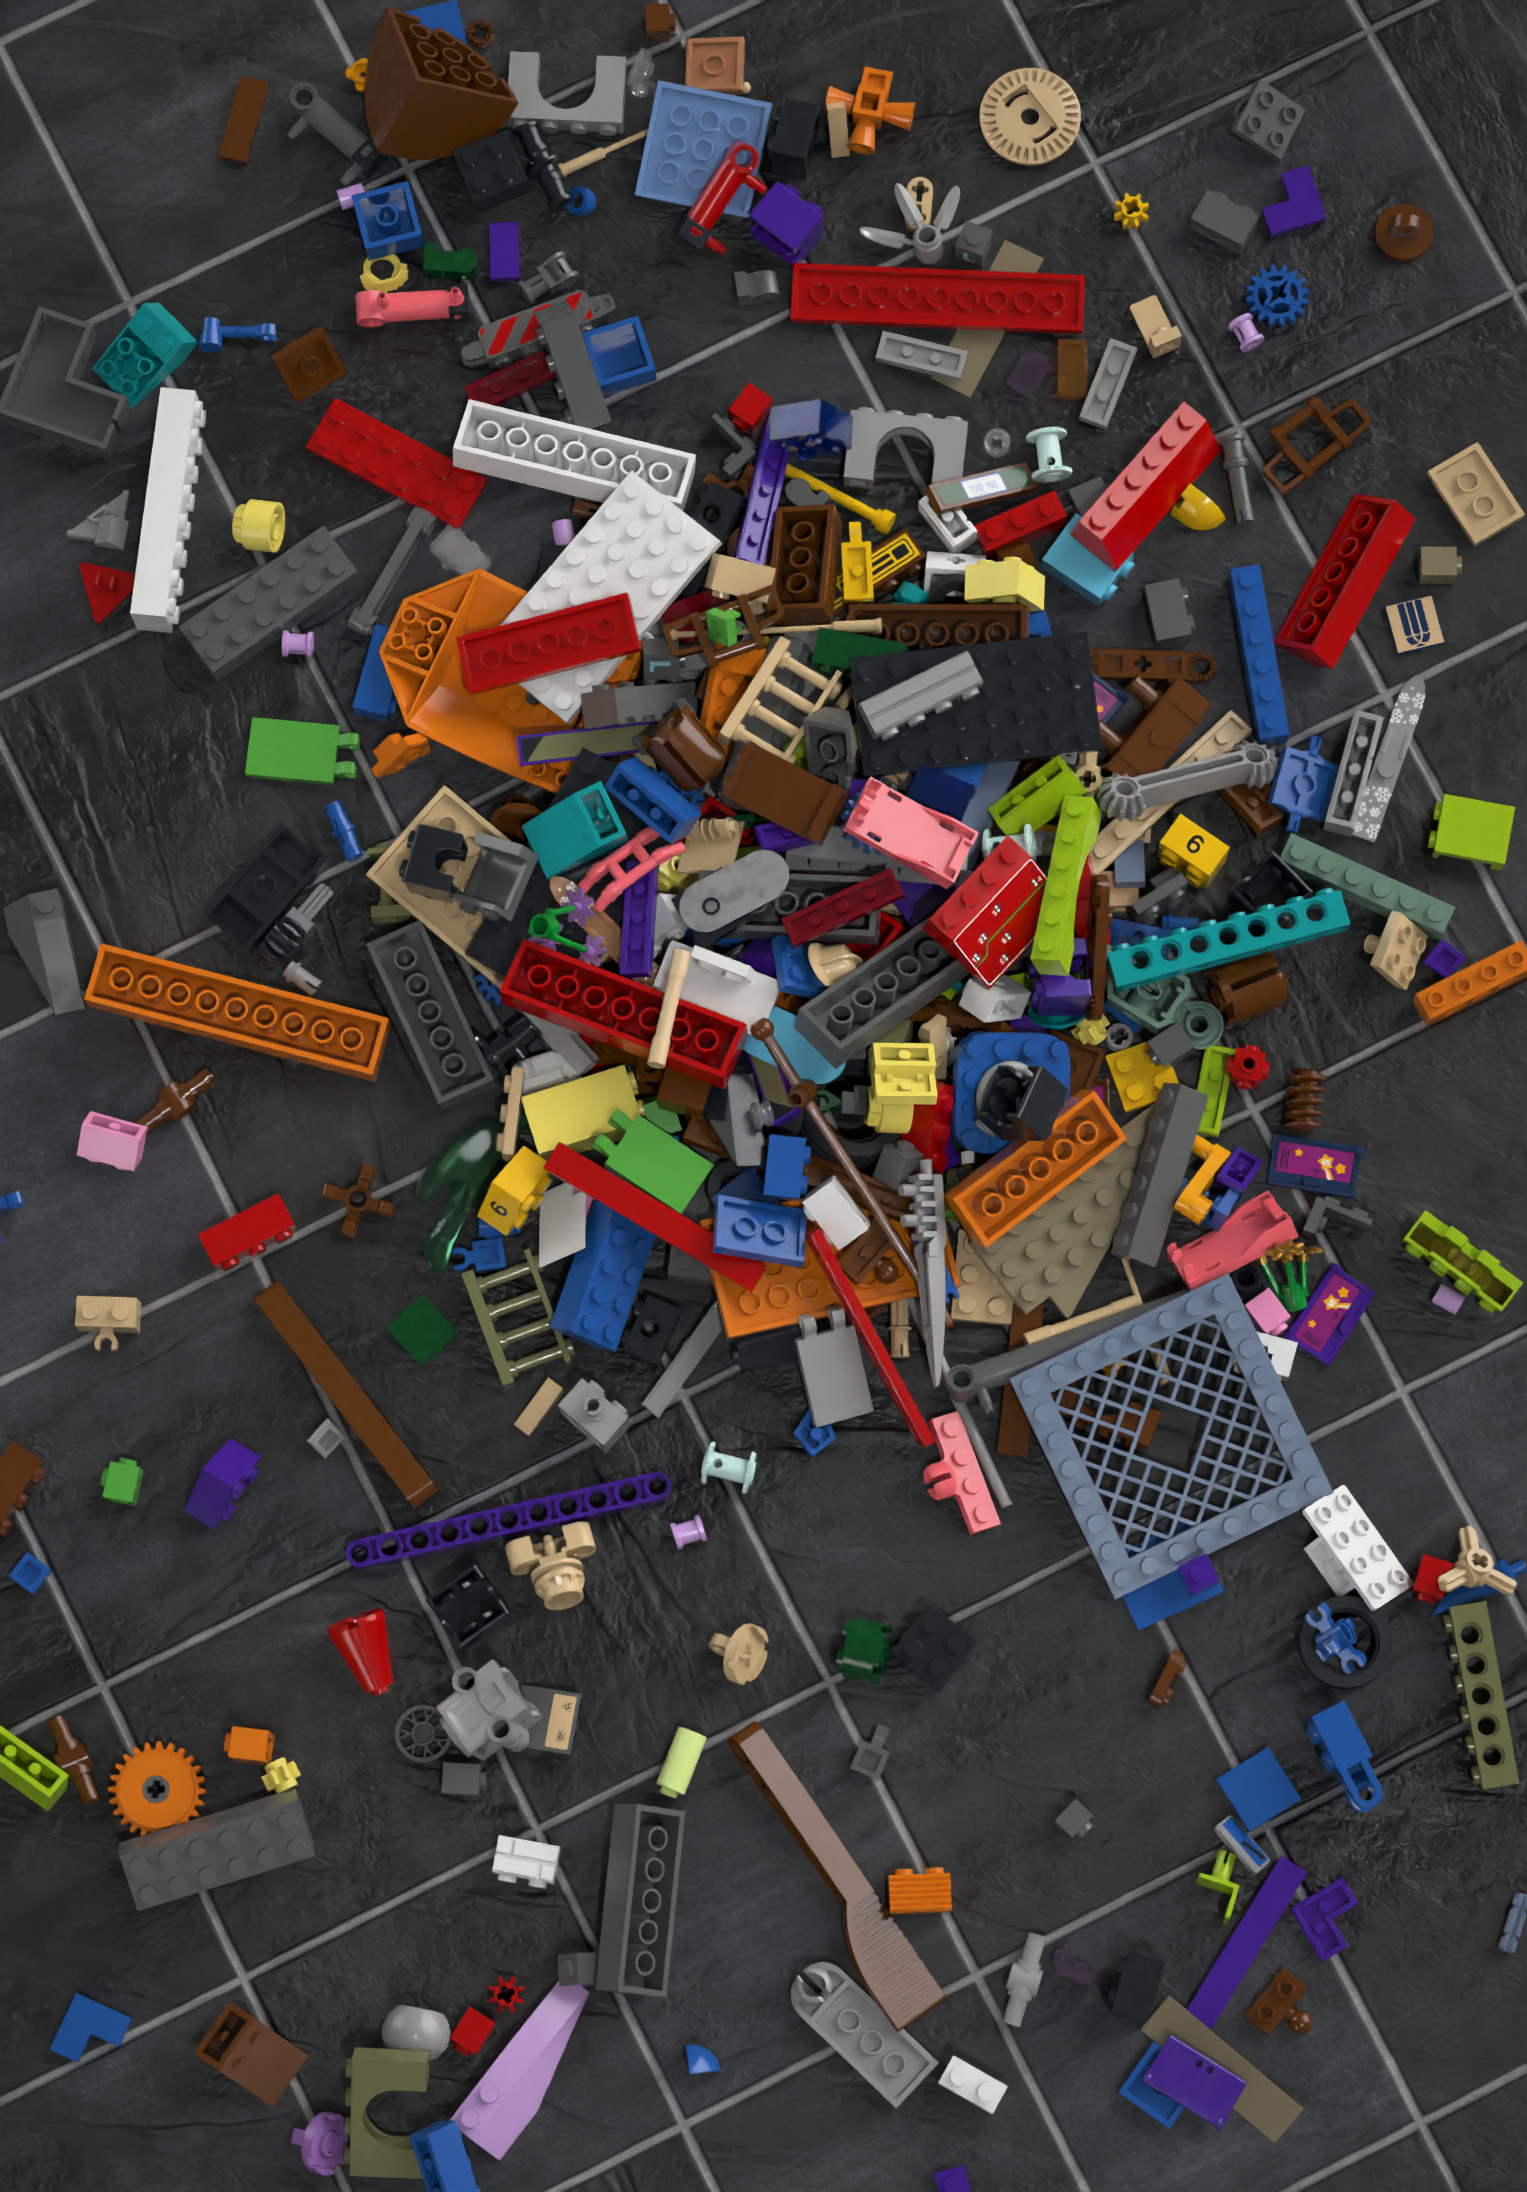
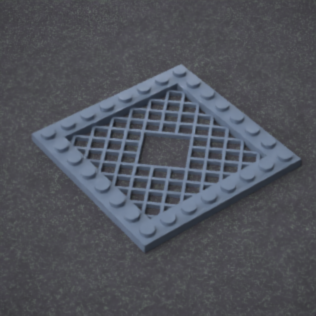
M1229 1273L1009 1378L1114 1599L1177 1570L1179 1566L1199 1556L1208 1555L1315 1503L1324 1496L1334 1493ZM1211 1315H1214L1218 1324L1212 1323L1204 1319ZM1196 1323L1191 1338L1176 1333ZM1201 1323L1217 1329L1211 1345L1196 1340ZM1221 1332L1231 1352L1216 1347ZM1169 1336L1164 1351L1149 1346ZM1174 1337L1189 1342L1184 1358L1168 1353ZM1194 1344L1210 1349L1204 1365L1189 1360ZM1141 1350L1137 1364L1122 1359ZM1146 1350L1162 1355L1157 1371L1141 1366ZM1214 1351L1230 1356L1225 1372L1209 1367ZM1167 1357L1182 1362L1177 1378L1161 1373ZM1234 1359L1244 1379L1229 1374ZM1114 1363L1109 1377L1095 1373V1371ZM1119 1363L1135 1368L1130 1384L1114 1379ZM1187 1364L1203 1369L1197 1385L1182 1380ZM1139 1370L1155 1375L1150 1392L1134 1386ZM1207 1371L1223 1376L1218 1392L1202 1388ZM1087 1376L1082 1391L1067 1386L1068 1384L1082 1377ZM1092 1376L1107 1381L1102 1398L1086 1392ZM1160 1377L1175 1382L1170 1399L1154 1393ZM1227 1379L1243 1384L1238 1400L1222 1395ZM1112 1383L1128 1389L1122 1405L1107 1400ZM1180 1384L1195 1389L1190 1406L1174 1401ZM1247 1386L1257 1407L1242 1402ZM1059 1389L1054 1402L1050 1393ZM1064 1389L1080 1395L1075 1411L1059 1406ZM1132 1390L1148 1396L1143 1412L1127 1407ZM1200 1392L1216 1397L1210 1413L1195 1408ZM1084 1397L1100 1402L1095 1418L1079 1413ZM1152 1398L1209 1417L1189 1474L1133 1455ZM1220 1399L1236 1404L1231 1420L1215 1415ZM1105 1404L1121 1409L1115 1425L1100 1420ZM1241 1406L1256 1411L1251 1427L1235 1422ZM1058 1410L1073 1415L1068 1430ZM1125 1411L1141 1416L1136 1432L1120 1427ZM1260 1414L1270 1434L1256 1429ZM1077 1417L1093 1422L1088 1438L1072 1433ZM1213 1419L1229 1424L1224 1440L1208 1435ZM1098 1424L1114 1429L1108 1445L1093 1441ZM1234 1426L1249 1431L1244 1448L1228 1442ZM1118 1431L1134 1436L1128 1453L1113 1448ZM1254 1433L1269 1438L1264 1455L1249 1450ZM1072 1438L1086 1442L1081 1457ZM1206 1439L1222 1445L1216 1461L1201 1456ZM1274 1442L1283 1461L1269 1457ZM1091 1444L1106 1449L1101 1466L1085 1461ZM1226 1447L1242 1452L1237 1468L1221 1463ZM1111 1452L1127 1457L1121 1473L1106 1468ZM1247 1454L1262 1459L1257 1475L1241 1470ZM1131 1459L1147 1464L1142 1480L1126 1475ZM1199 1460L1215 1465L1210 1481L1194 1476ZM1267 1461L1282 1466L1277 1482L1262 1477ZM1085 1465L1099 1470L1095 1484H1093ZM1151 1466L1167 1471L1162 1487L1146 1482ZM1219 1467L1235 1472L1230 1488L1214 1483ZM1288 1469L1292 1479L1282 1483ZM1104 1472L1120 1477L1114 1493L1099 1488ZM1172 1473L1187 1478L1182 1494L1167 1489ZM1240 1474L1255 1479L1250 1495L1234 1490ZM1124 1479L1140 1484L1135 1500L1119 1495ZM1192 1480L1208 1485L1203 1501L1187 1497ZM1260 1481L1275 1486L1255 1496ZM1145 1486L1160 1491L1155 1508L1139 1503ZM1212 1487L1228 1492L1223 1509L1207 1504ZM1098 1493L1112 1497L1108 1512ZM1165 1493L1180 1498L1175 1515L1159 1510ZM1233 1494L1248 1499L1228 1509ZM1117 1499L1133 1505L1127 1521L1112 1516ZM1185 1500L1200 1505L1195 1522L1180 1517ZM1137 1507L1153 1512L1148 1528L1132 1523ZM1205 1507L1220 1512V1514L1201 1522ZM1158 1514L1173 1519L1168 1535L1152 1530ZM1111 1520L1126 1525L1121 1540ZM1178 1521L1193 1526L1173 1536ZM1130 1527L1146 1532L1141 1548L1125 1543ZM1151 1534L1166 1539L1146 1549ZM1125 1548L1136 1551L1138 1553L1131 1557H1128Z

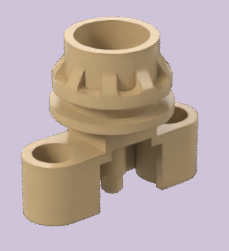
M581 1521L562 1526L563 1537L553 1539L551 1535H545L543 1537L544 1542L532 1545L530 1536L514 1539L505 1545L511 1573L513 1575L531 1573V1581L535 1592L544 1600L545 1607L549 1610H563L573 1607L584 1598L582 1591L585 1583L584 1569L579 1559L591 1556L596 1552L594 1538L588 1522Z

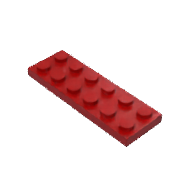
M334 398L306 446V449L311 453L413 507L417 506L428 510L437 517V520L457 531H460L488 483V479L474 471L454 467L452 459L337 398Z
M628 592L456 637L467 691L470 696L642 651Z

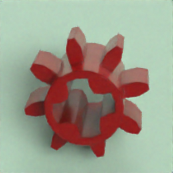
M499 1976L500 1984L497 1987H488L494 1992L495 1996L490 1998L488 2002H498L500 2004L498 2007L499 2013L503 2011L504 2007H509L510 2011L515 2013L514 2005L517 2002L525 2003L523 1999L519 1998V1993L523 1992L525 1987L520 1986L516 1988L514 1986L516 1977L514 1976L510 1979L509 1983ZM503 1987L515 1991V1994L511 1996L512 2001L510 2003H507L504 1999L499 2000V1995L503 1993Z

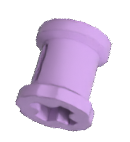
M1251 313L1235 318L1228 326L1229 330L1234 331L1240 341L1242 352L1256 348L1265 340L1264 336L1259 334L1253 325Z
M288 630L283 631V657H287L288 654L307 655L310 658L313 657L314 632L295 634L289 633Z
M699 1515L694 1516L693 1520L678 1525L675 1523L670 1524L678 1550L683 1549V1545L697 1540L707 1541Z

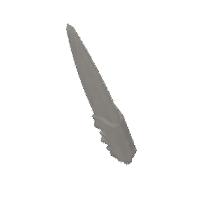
M925 1159L920 1160V1174L908 1176V1183L912 1184L899 1185L898 1193L900 1196H913L914 1203L909 1204V1209L914 1210V1215H901L900 1224L902 1227H915L916 1233L911 1234V1240L919 1241L914 1247L915 1260H917L923 1331L934 1387H938L941 1380L945 1335L946 1272L944 1247L947 1244L943 1177L939 1174H932V1160Z

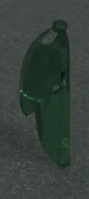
M522 1114L520 1115L518 1136L529 1126L527 1118ZM500 1119L479 1123L456 1136L435 1156L418 1182L414 1198L415 1203L427 1204L446 1183L449 1187V1197L423 1248L424 1257L429 1268L438 1274H446L452 1248L463 1221L486 1177L502 1157L501 1151L496 1150L498 1133H504L505 1122H500Z

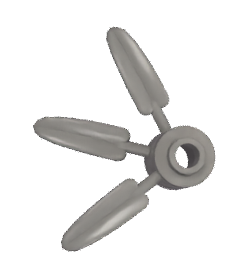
M896 183L894 188L895 196L904 218L909 226L915 225L917 228L913 235V240L906 239L905 235L871 227H861L859 229L860 234L870 241L892 248L900 249L903 247V244L913 245L915 256L920 262L924 264L938 262L944 253L940 231L941 229L947 230L958 206L960 188L954 186L949 191L933 222L934 226H922L920 222L923 221V217L912 197L903 185Z

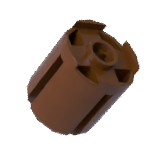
M687 705L684 706L682 712L679 708H676L658 722L659 726L654 731L655 734L651 739L645 735L641 741L643 748L678 788L685 792L696 791L704 787L705 781H712L720 773L726 762L725 749Z
M1270 952L1233 961L1203 974V980L1208 978L1211 993L1206 994L1208 1003L1220 1011L1221 1016L1227 1022L1225 1027L1278 1007L1287 999L1288 980L1285 972L1277 973V969H1280L1282 965Z

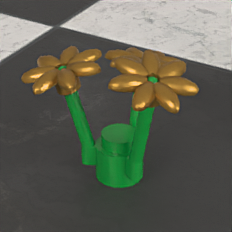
M1291 1239L1287 1240L1284 1245L1274 1243V1249L1268 1250L1265 1255L1254 1261H1256L1258 1266L1262 1267L1275 1296L1287 1312L1304 1309L1307 1307L1306 1297L1309 1296L1307 1288V1262H1309V1254L1323 1253V1250L1315 1246L1307 1248L1302 1242L1293 1244ZM1293 1255H1297V1261L1300 1262V1284L1295 1282L1291 1262L1293 1261ZM1267 1256H1273L1272 1261L1281 1259L1285 1263L1288 1284L1282 1286V1291H1280L1267 1264L1269 1261Z

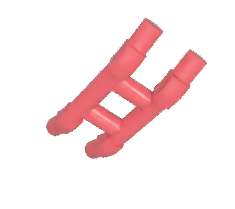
M650 826L644 828L634 838L601 862L595 863L586 872V876L578 884V887H582L584 892L587 893L595 882H598L609 871L615 880L601 892L602 895L593 904L596 910L603 912L610 902H613L623 893V890L657 865L660 866L664 862L671 860L672 857L684 853V844L679 841L669 846L665 845L655 850L650 856L643 846L656 840L661 835ZM633 853L640 864L628 873H625L618 863Z

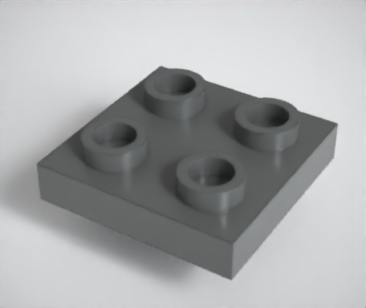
M1258 79L1254 81L1249 93L1236 105L1233 116L1236 119L1230 131L1273 160H1281L1305 109L1263 80Z
M1170 866L1148 880L1153 891L1131 904L1130 921L1149 925L1159 918L1158 913L1168 908L1171 911L1184 902L1183 897H1185L1188 885L1182 873L1179 874L1173 866Z

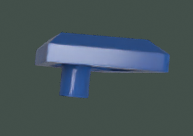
M810 1408L793 1433L811 1457H814L836 1439L831 1424L821 1427L813 1425Z

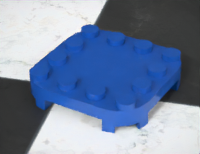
M1036 1031L969 1032L968 1036L959 1042L955 1050L952 1049L950 1061L954 1062L952 1085L954 1086V1105L951 1110L950 1128L955 1141L964 1149L978 1153H999L1013 1142L1011 1140H1001L997 1135L992 1138L980 1130L974 1123L977 1120L976 1114L978 1112L976 1105L978 1084L983 1075L998 1063L1017 1061L1027 1066H1043L1068 1089L1064 1102L1069 1099L1071 1063L1068 1046L1064 1041L1059 1040L1053 1035Z

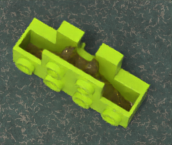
M1425 1210L1403 1239V1242L1407 1244L1404 1249L1417 1259L1423 1256L1431 1262L1429 1268L1439 1276L1444 1277L1447 1274L1454 1279L1455 1283L1453 1286L1463 1294L1468 1296L1471 1292L1480 1299L1478 1304L1487 1312L1493 1314L1496 1311L1500 1314L1523 1282L1500 1266L1501 1262L1484 1249L1483 1251L1477 1250L1468 1241L1469 1238L1453 1226L1449 1228Z

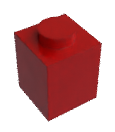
M749 382L728 409L729 419L740 432L746 430L753 435L766 418L767 412L773 409V398Z
M1424 1554L1421 1557L1411 1589V1593L1417 1594L1416 1599L1428 1604H1434L1435 1600L1440 1602L1445 1591L1439 1589L1437 1580L1441 1575L1452 1570L1453 1563Z
M469 2006L450 2037L451 2040L456 2042L452 2048L466 2057H469L471 2052L478 2056L497 2023Z

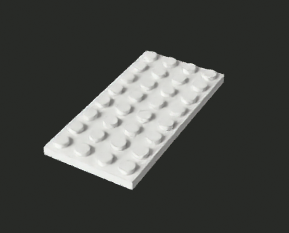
M631 471L501 625L628 592L639 640H641L722 543L636 473ZM628 655L519 683V685L569 725L582 710L581 693L592 692V686L603 685Z

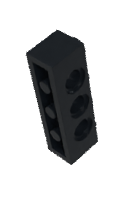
M711 481L709 486L704 485L699 494L698 501L701 503L696 513L692 511L689 516L720 540L722 545L715 552L720 554L747 498ZM712 507H718L721 513L720 519L715 523H709L706 517L708 510ZM711 558L678 595L679 598L684 599L701 593L706 582Z

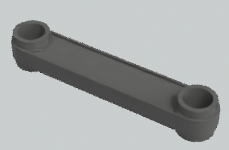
M417 506L411 511L405 525L408 528L363 606H357L348 620L347 626L352 628L354 632L370 637L374 632L375 626L379 622L377 614L422 537L427 538L436 525L437 517L433 513Z

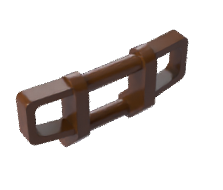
M1313 395L1306 401L1307 404L1279 427L1275 425L1268 431L1279 453L1264 467L1263 475L1280 495H1286L1304 480L1310 479L1317 468L1341 449L1345 451L1352 445L1355 439L1370 428L1371 419L1353 399H1349L1332 411L1327 412L1323 403L1317 396ZM1348 409L1352 410L1363 423L1349 436L1333 420V418ZM1313 414L1317 422L1334 441L1308 462H1305L1290 445L1286 435ZM1283 458L1299 474L1287 485H1282L1271 473V469Z
M769 585L747 595H739L736 597L737 600L716 607L724 612L728 609H733L737 612L741 611L752 637L716 652H713L703 627L704 624H707L706 611L700 614L694 612L689 614L688 617L665 624L663 632L673 657L681 658L703 653L709 668L713 669L719 666L718 663L755 649L757 651L766 649L760 631L784 617V610L775 587ZM765 595H771L777 608V613L757 624L749 602ZM692 624L700 646L681 650L677 649L670 632Z

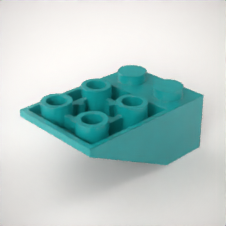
M143 303L92 369L116 393L127 396L131 408H134L184 362L199 342L160 303Z
M601 781L572 794L522 825L534 853L539 855L538 861L547 880L629 841Z

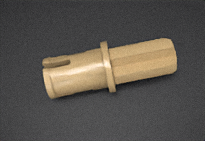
M907 1299L890 1303L891 1327H888V1331H891L890 1358L909 1357L908 1331L911 1330V1327L908 1326Z

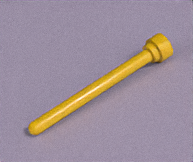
M787 463L786 476L792 479H804L809 483L810 488L818 493L824 490L831 496V500L870 520L878 532L886 535L890 531L896 519L895 513L887 509L875 510Z

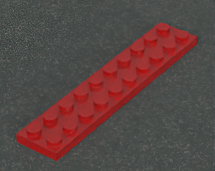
M793 263L791 322L1083 334L1085 275Z

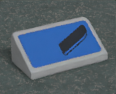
M1231 1815L1215 1826L1214 1832L1237 1856L1239 1861L1252 1875H1256L1270 1862L1269 1857Z

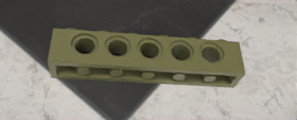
M1483 1601L1449 1607L1447 1609L1448 1615H1443V1622L1446 1634L1451 1633L1453 1645L1449 1646L1451 1663H1456L1458 1675L1454 1676L1456 1692L1457 1694H1462L1464 1706H1460V1716L1462 1724H1468L1470 1736L1465 1737L1468 1755L1473 1754L1475 1766L1471 1767L1473 1784L1479 1785L1480 1792L1517 1786L1519 1778L1487 1603ZM1469 1628L1476 1633L1477 1640L1474 1644H1467L1462 1640L1461 1632L1463 1629ZM1469 1659H1477L1481 1662L1482 1672L1480 1674H1472L1468 1671L1466 1664ZM1473 1690H1484L1488 1696L1487 1703L1484 1705L1475 1703L1472 1698ZM1487 1719L1493 1724L1491 1735H1483L1479 1732V1720ZM1491 1749L1497 1752L1499 1756L1497 1765L1490 1766L1485 1763L1483 1759L1485 1750Z

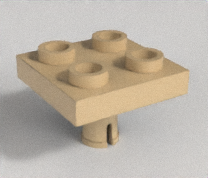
M1391 911L1382 936L1368 935L1364 943V950L1368 954H1374L1370 965L1396 988L1407 990L1410 980L1415 975V968L1420 955L1425 950L1428 936L1404 914Z

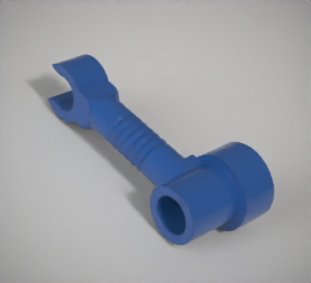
M207 317L203 319L198 348L204 352H218L222 349L223 338L231 337L255 338L256 340L274 342L276 341L277 330H275V324L271 323L246 327L220 326L219 319Z

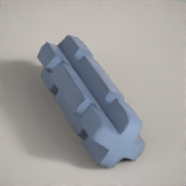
M1516 1893L1512 1901L1514 1906L1509 1911L1503 1930L1505 1935L1501 1937L1498 1946L1501 1951L1513 1954L1518 1944L1516 1939L1520 1937L1527 1915L1525 1913V1910H1527V1895L1523 1893Z

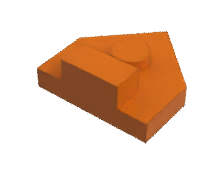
M400 733L389 735L373 751L379 762L371 770L376 778L401 771L406 768L405 764L414 761L419 756L423 758L431 753L429 740L421 733L403 738Z

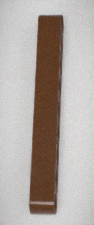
M276 1280L253 1298L413 1508H417L439 1491L282 1285Z

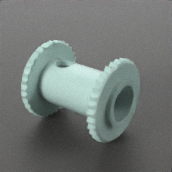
M1045 427L1027 434L1026 441L1036 444L1039 470L1034 471L1031 475L1032 479L1036 482L1060 481L1072 474V468L1062 465L1059 440L1067 435V431L1064 428Z
M1025 824L1024 834L1007 835L1036 862L1037 844L1030 824ZM989 828L983 831L982 852L984 860L1007 836L993 837Z
M711 1442L703 1459L701 1482L706 1483L708 1475L742 1483V1493H747L749 1485L751 1486L756 1469V1453L752 1452L750 1460L714 1452L716 1442ZM717 1462L723 1464L720 1468L714 1466Z

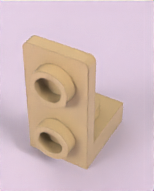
M1153 295L1130 306L1133 318L1153 358L1180 347L1182 335L1177 326L1171 327L1157 296Z

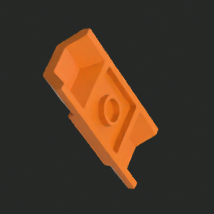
M715 641L713 652L724 649L727 646ZM766 649L749 651L720 662L718 667L710 669L700 721L716 740L720 730L761 668L767 652ZM733 739L728 747L722 745L726 752L725 763H729L736 742Z

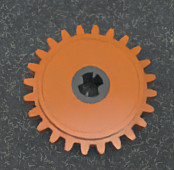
M157 1741L156 1749H152L151 1745L147 1742L144 1746L145 1751L141 1752L137 1747H134L135 1756L131 1758L124 1754L125 1765H115L120 1773L110 1777L116 1782V1786L108 1787V1791L115 1793L116 1797L110 1799L109 1802L114 1805L118 1804L119 1808L113 1813L115 1816L123 1814L124 1817L120 1823L123 1826L131 1823L130 1832L133 1834L138 1829H141V1836L149 1834V1832H156L188 1822L191 1816L199 1818L200 1814L195 1809L197 1806H205V1803L199 1800V1796L207 1794V1790L200 1788L199 1784L204 1783L206 1778L197 1776V1773L202 1768L200 1765L192 1767L191 1764L195 1760L192 1755L186 1759L183 1758L186 1752L185 1749L180 1748L175 1753L174 1744L169 1743L167 1749H163L161 1741ZM157 1783H161L160 1786L165 1788V1792L160 1793L159 1798L155 1799L156 1796L150 1793V1791L156 1788Z

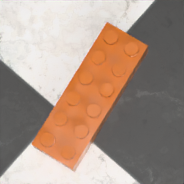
M1081 1089L1064 1102V1106L1058 1113L1052 1127L1053 1131L1046 1141H1013L944 1194L945 1202L975 1245L986 1248L1127 1140L1094 1090Z

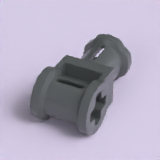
M560 251L550 256L542 265L536 268V275L525 282L521 280L517 284L527 302L532 305L535 303L536 298L547 291L553 295L572 286L579 279L580 275L577 271L572 270L566 261V254Z

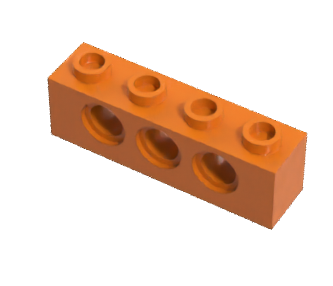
M1521 940L1416 993L1413 1003L1426 1027L1527 977V948Z

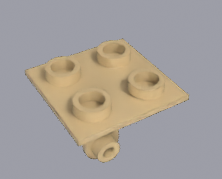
M732 817L697 821L689 835L686 836L684 843L685 852L681 854L677 874L699 873V870H717L720 867L724 868L735 862L745 822H738L733 820Z

